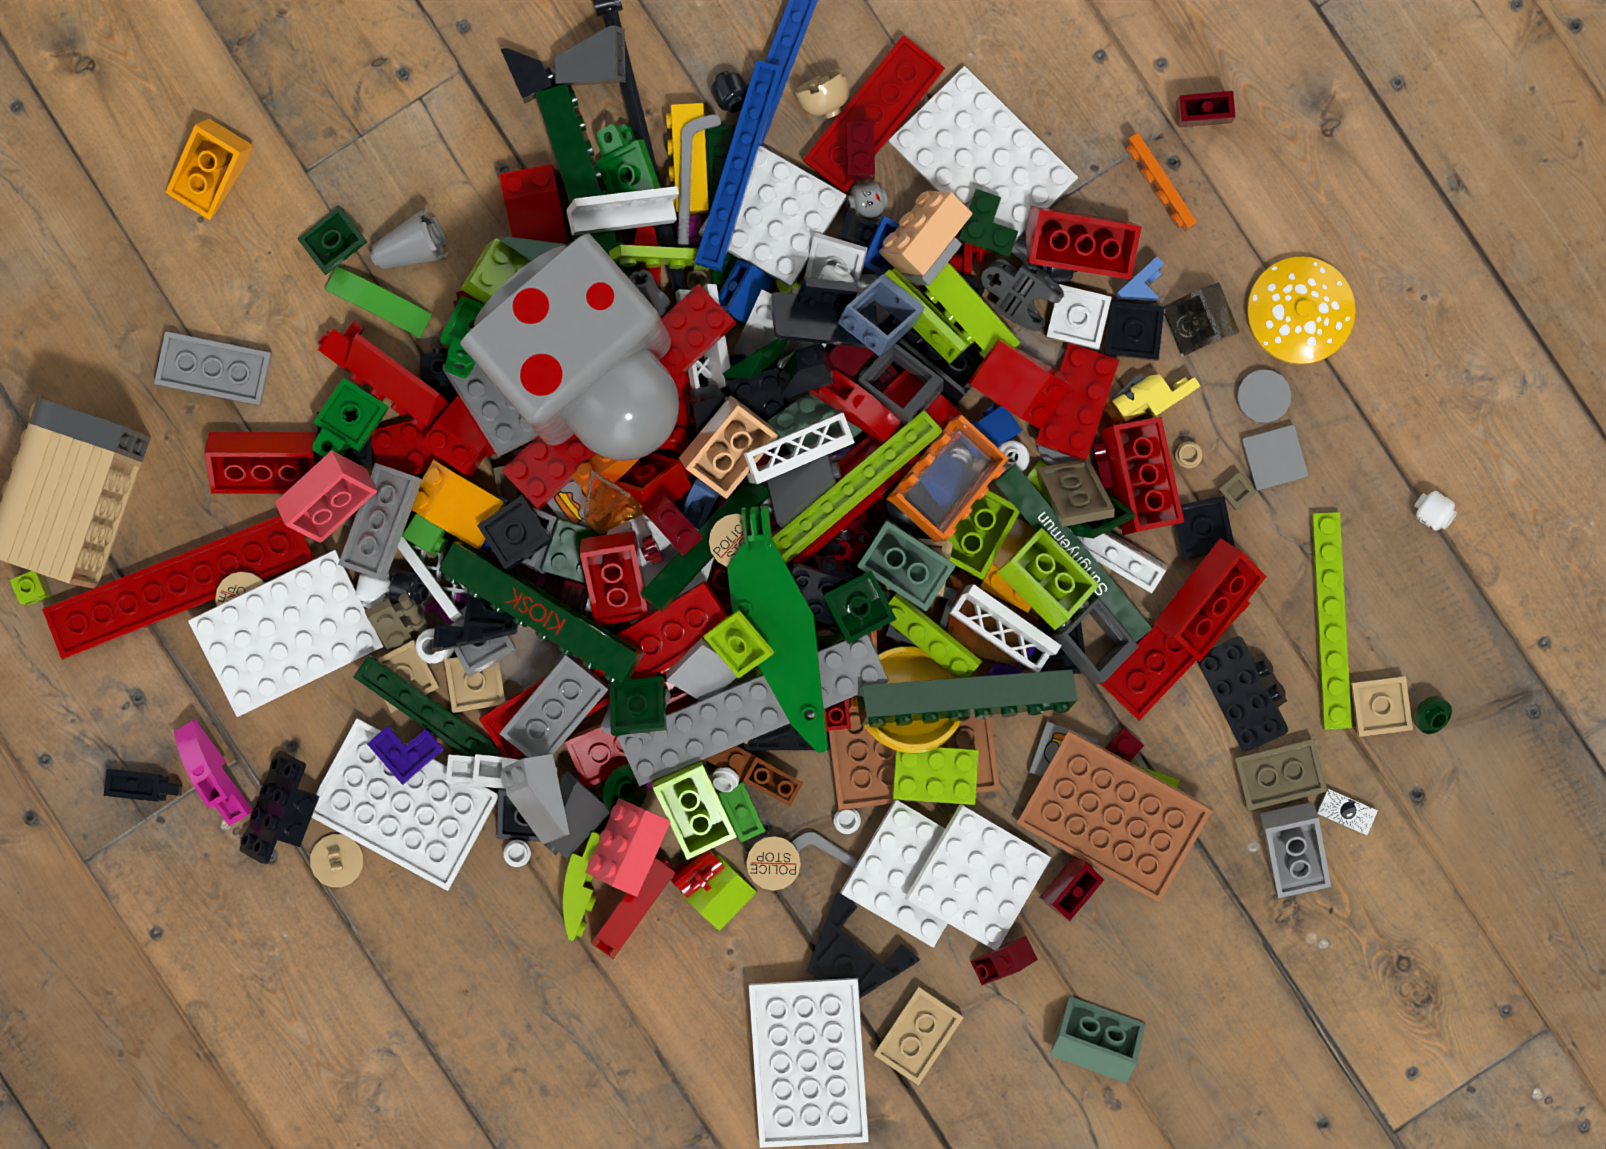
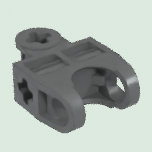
M995 259L981 276L983 286L1000 298L993 309L1013 323L1031 331H1040L1045 324L1044 319L1038 314L1039 311L1034 306V299L1059 303L1064 297V292L1059 284L1036 265L1028 263L1027 260L1018 269L1006 259ZM1029 277L1030 279L1028 280L1026 285H1023L1026 279ZM1016 296L1017 298L1015 299V301L1013 302V304H1011V301H1012V300L1014 299V297Z

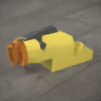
M1160 374L1147 376L1146 378L1136 375L1113 397L1112 401L1108 402L1104 412L1113 425L1124 424L1135 417L1145 414V410H1148L1152 418H1154L1198 389L1200 384L1195 377L1189 381L1185 377L1173 385L1175 390L1172 392Z

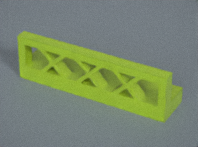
M896 268L893 270L889 269L885 275L925 307L913 328L951 364L971 343Z

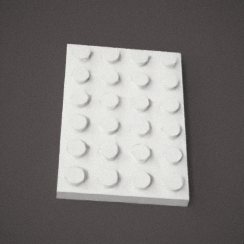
M965 66L888 140V143L937 191L952 192L968 209L976 189L1000 196L1001 201L993 223L1017 230L1016 240L1026 231L1030 206L1050 208L1078 180V176Z
M336 549L188 620L237 717L384 646L367 619L366 609L362 606V601L355 596V587L345 567L338 565L340 557Z
M357 718L316 792V795L320 797L312 818L449 891L498 800V793L487 787L446 784L447 766L435 759L402 785L367 745L381 730Z
M858 978L749 984L760 1148L868 1142Z

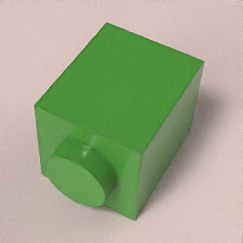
M416 513L402 537L436 557L438 553L443 552L448 544L447 538L450 534Z

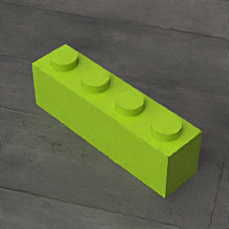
M948 262L929 286L925 285L927 287L925 294L934 304L939 301L945 307L943 314L952 324L957 321L964 328L961 334L969 343L972 344L975 341L982 348L979 354L983 358L989 353L997 339L1015 348L1022 343L951 263Z

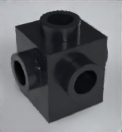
M435 348L433 353L420 354V376L423 382H433V387H450V380L443 370L439 371L440 365L446 364L448 348Z

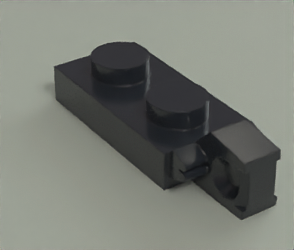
M107 769L104 796L159 802L166 801L167 795L181 796L183 785L168 783L169 777L162 776V774Z

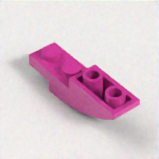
M194 718L176 729L174 736L181 760L192 784L207 808L215 806L229 826L249 815L253 810L222 768L226 761Z

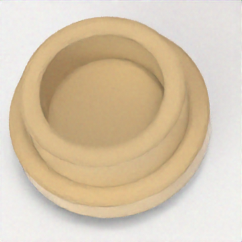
M1184 442L1177 447L1175 459L1183 468H1194L1202 460V450L1194 442Z

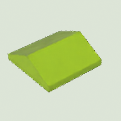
M740 610L727 616L703 636L737 678H740L775 653Z
M717 855L716 857L723 863L725 868L708 881L712 889L707 892L701 887L689 898L683 893L681 895L720 931L757 891L723 858Z

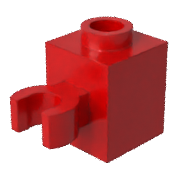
M355 320L344 335L333 328L331 332H325L319 340L318 344L321 346L318 348V351L348 372L345 365L353 338L357 333L361 335L365 328Z

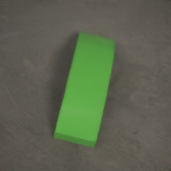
M338 266L335 268L325 288L329 293L396 325L398 328L420 339L432 317L431 313Z

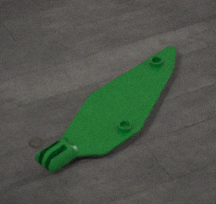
M768 505L762 506L761 510L758 506L751 507L750 510L748 507H743L741 512L744 543L727 567L732 613L740 610L775 652L772 656L758 664V667L790 724L816 752L823 753L827 750L828 743L814 614L772 540ZM807 710L814 712V718L808 717Z

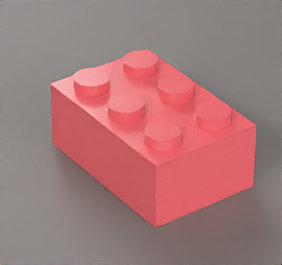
M331 450L275 502V505L286 526L322 543L378 491L366 468Z
M618 798L616 805L611 810L605 830L602 831L599 837L597 848L589 859L588 868L585 873L637 897L671 821Z

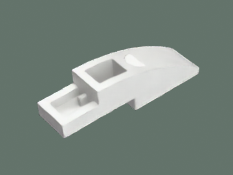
M475 754V757L448 755L446 784L504 788L501 782V768L519 760Z

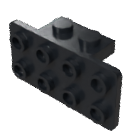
M805 278L798 294L772 293L770 303L775 337L785 340L867 348L866 345L838 324L846 306L858 294L857 283ZM870 303L860 314L878 327L876 307L873 303Z
M813 554L809 561L810 567L797 563L792 566L790 572L812 610L814 620L836 626L823 595L864 573L854 563L847 564L837 561L830 556L823 557ZM881 588L883 594L885 595L888 601L890 598L889 591L887 589Z
M1237 636L1211 648L1201 662L1197 660L1242 751L1248 752L1288 732V726L1278 709L1279 706L1287 702L1286 692L1282 684L1278 683L1273 673V666L1263 653L1252 657L1244 639Z
M278 751L270 763L267 779L261 786L256 807L251 812L247 830L240 840V851L259 863L265 865L269 863L277 840L297 847L301 846L320 797L314 793L298 789L306 769L305 762L286 752Z

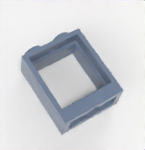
M882 274L846 306L838 324L880 357L917 324L925 307L885 274ZM874 300L902 322L888 336L860 314Z

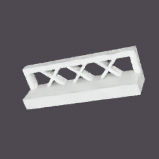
M675 186L576 198L566 210L572 236L674 223L677 217L673 201L679 194L678 188Z
M706 284L702 288L720 305L717 285ZM679 289L678 291H676L675 294L677 304L691 290ZM725 335L704 354L703 363L698 360L688 369L691 390L702 388L698 378L699 374L702 373L708 379L709 386L715 384L722 393L727 391L725 377L722 374L730 368Z
M837 413L745 452L744 456L750 469L747 474L749 483H762L855 443L844 413ZM839 421L842 432L833 436L826 435L829 425ZM823 427L821 432L817 431V429ZM812 432L819 435L816 443L807 447L802 445L807 433ZM798 438L797 443L792 440ZM787 442L795 446L793 453L784 457L777 455L782 444ZM774 448L773 453L767 451ZM760 453L771 456L767 464L756 467L753 456Z
M401 536L397 548L453 622L464 618L466 607L460 611L455 605L457 593L467 594L468 588L461 585L463 589H457L458 585L453 584V588L440 585L441 572L439 568L442 565L443 552L438 553L437 567L426 566L424 563L426 551L418 546L411 545L407 539ZM415 550L421 551L420 556L418 555V553H417ZM431 571H436V577L432 574ZM446 591L452 592L451 598L446 593Z
M1111 531L1094 539L1077 536L1098 562L1150 593H1153L1166 572L1167 565Z
M974 584L964 588L949 614L1033 672H1040L1049 656L1056 655L1062 646ZM966 599L974 604L976 616L966 617L959 612ZM980 609L987 614L981 615ZM993 617L996 620L998 631L991 633L986 631L982 618ZM977 619L978 624H976L972 620ZM1002 624L1008 629L1003 630ZM1013 631L1017 634L1020 646L1011 648L1006 645L1004 633ZM999 634V639L993 635ZM1024 640H1026L1030 644L1025 645ZM1034 646L1043 652L1036 665L1028 660L1026 648ZM1019 649H1020V650H1021V654H1019V653L1016 652L1015 650H1019Z

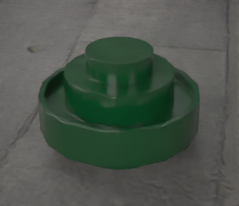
M1438 695L1425 699L1418 705L1414 713L1413 720L1415 726L1425 734H1434L1440 731L1451 718L1452 706L1447 700Z

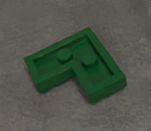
M979 189L975 190L969 207L973 214L963 225L958 241L1010 258L1018 231L993 223L1001 201L1000 196Z

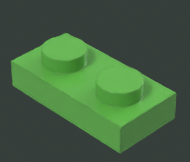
M743 782L739 783L731 792L718 793L740 842L765 832Z

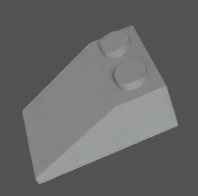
M553 754L523 758L501 768V782L503 787L506 788L507 796L542 844H547L570 835Z
M1313 802L1260 813L1263 835L1278 898L1331 887L1320 820Z

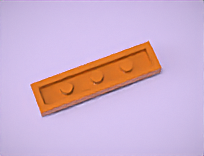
M1137 132L1129 137L1126 142L1128 144V147H1126L1128 154L1134 161L1138 159L1143 167L1141 170L1143 177L1149 184L1153 182L1158 190L1155 192L1157 198L1163 206L1167 204L1172 211L1170 215L1172 221L1178 228L1182 227L1186 232L1197 221L1140 134Z

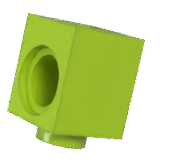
M30 571L10 580L20 605L30 606L53 596L45 576L37 572Z

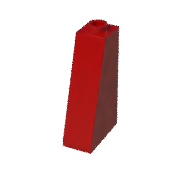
M654 858L638 896L636 897L629 893L624 896L592 942L593 946L611 959L616 957L675 874L669 862L663 858Z

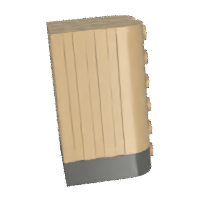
M37 397L36 403L32 405L29 413L30 420L27 429L21 435L19 452L12 461V472L9 480L6 481L2 490L3 497L0 503V560L69 584L94 589L100 585L151 437L125 426Z

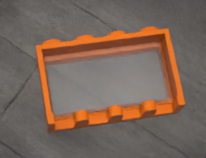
M962 415L954 417L942 430L943 433L931 443L887 498L888 501L897 506L931 537L934 543L941 540L947 541L957 530L955 525L960 519L964 520L973 510L971 505L976 499L980 500L989 490L987 485L992 479L996 480L1006 469L1003 465L1009 459Z

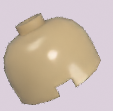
M843 69L829 71L830 77L816 76L796 88L797 91H794L796 98L807 113L815 116L825 115L826 118H831L841 112L840 107L846 103L849 97V84Z

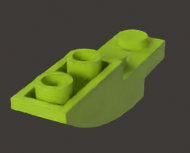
M596 831L591 833L583 855L575 852L572 853L565 877L563 914L568 940L573 942L577 936L582 938L587 922L583 921L586 911L592 912L597 899L593 895L595 889L585 886L586 881L591 883L593 876L585 872L588 868L589 859L594 854L599 843L601 833Z

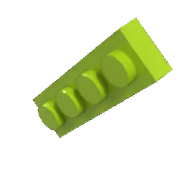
M619 245L609 251L610 258L614 262H620V266L623 267L635 266L636 263L645 264L647 268L660 267L662 264L669 265L671 269H681L686 266H694L695 270L709 269L695 264L699 249Z
M896 593L891 599L889 605L897 618L890 623L893 627L956 678H968L982 662L979 658L903 596Z

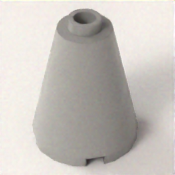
M428 208L420 210L372 245V251H370L374 265H379L382 269L446 259L448 251L444 253L443 246L447 245V241L437 218H430L427 214L431 210Z

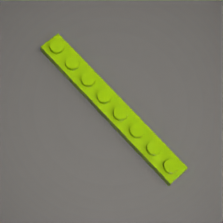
M925 410L772 537L786 564L943 433L941 428Z
M1340 512L1312 514L1323 729L1352 728Z

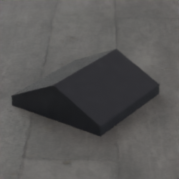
M499 788L497 839L541 842L507 796L506 789Z

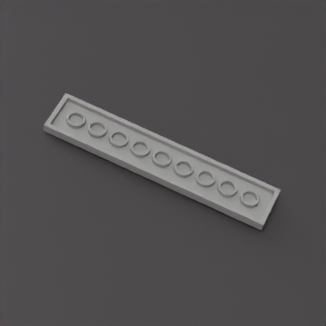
M869 634L850 644L842 640L818 651L824 709L858 695V690L862 685L885 684L889 682V678ZM762 674L667 714V730L656 731L653 740L618 735L617 738L639 786L787 725L790 722ZM807 710V715L814 713L812 710Z

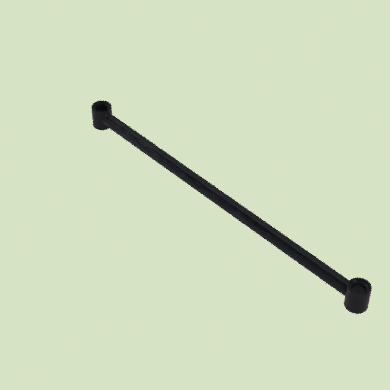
M593 0L597 17L603 15L606 28L614 25L622 28L618 11L623 10L621 0ZM625 41L626 83H620L624 103L636 140H644L660 188H663ZM672 223L656 225L661 247L678 248ZM666 265L675 305H677L675 292L679 289L688 290L683 268L671 269L669 265ZM704 355L699 359L701 363L704 361ZM700 373L698 376L700 387L709 386L708 379Z

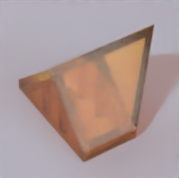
M591 469L584 520L598 535L644 514L640 509L642 506L630 493Z

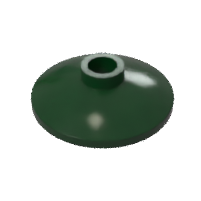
M622 764L616 767L607 777L603 788V802L606 809L611 813L618 798L641 807L647 794L646 784L639 786L630 764Z

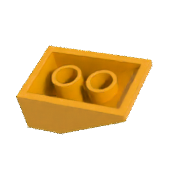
M210 118L195 124L165 193L208 220L213 219L245 168L254 146Z
M433 460L422 479L411 510L480 550L485 537L477 525L505 507L507 503L449 467Z
M1017 518L979 588L1024 613H1028L1031 606L997 573L1024 542L1036 532L1030 524Z

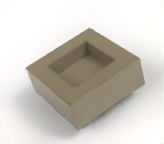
M1240 472L1218 489L1234 510H1237L1257 493Z

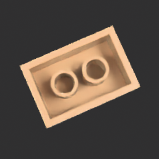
M927 190L920 194L915 201L916 205L900 219L899 227L884 239L883 247L879 250V253L900 273L924 276L973 214L952 192Z
M730 395L679 459L689 472L727 499L750 471L744 453L776 440L778 434L771 425ZM760 453L756 456H753L755 464L763 456L764 453Z

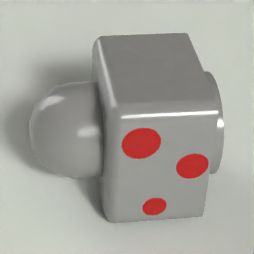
M589 233L582 235L568 247L560 246L543 253L516 272L485 303L475 319L474 328L465 335L460 343L463 349L534 431L549 445L561 444L575 434L586 447L600 456L621 461L634 460L647 456L661 447L669 438L676 425L679 414L677 387L671 374L659 361L670 349V335L657 310Z

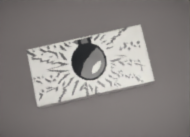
M1327 789L1318 807L1317 814L1364 835H1368L1378 810Z

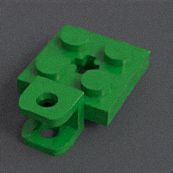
M610 124L597 131V142L601 154L606 155L598 159L597 163L608 195L660 188L644 140H636L633 130L628 124H622L619 127L616 124ZM608 133L610 143L606 140V135ZM628 168L632 171V180H626L625 175L628 174Z
M461 296L441 335L440 342L450 346L445 371L465 379L471 374L476 362L463 349L460 343L470 331L469 327L474 328L475 319L484 305ZM459 363L464 365V368L457 369L454 364Z
M342 378L313 421L316 426L322 429L313 443V451L322 459L330 452L325 451L329 446H332V451L342 456L345 455L349 446L360 453L388 411L389 406L345 378ZM357 409L356 415L358 418L350 422L346 421L347 416L345 412Z

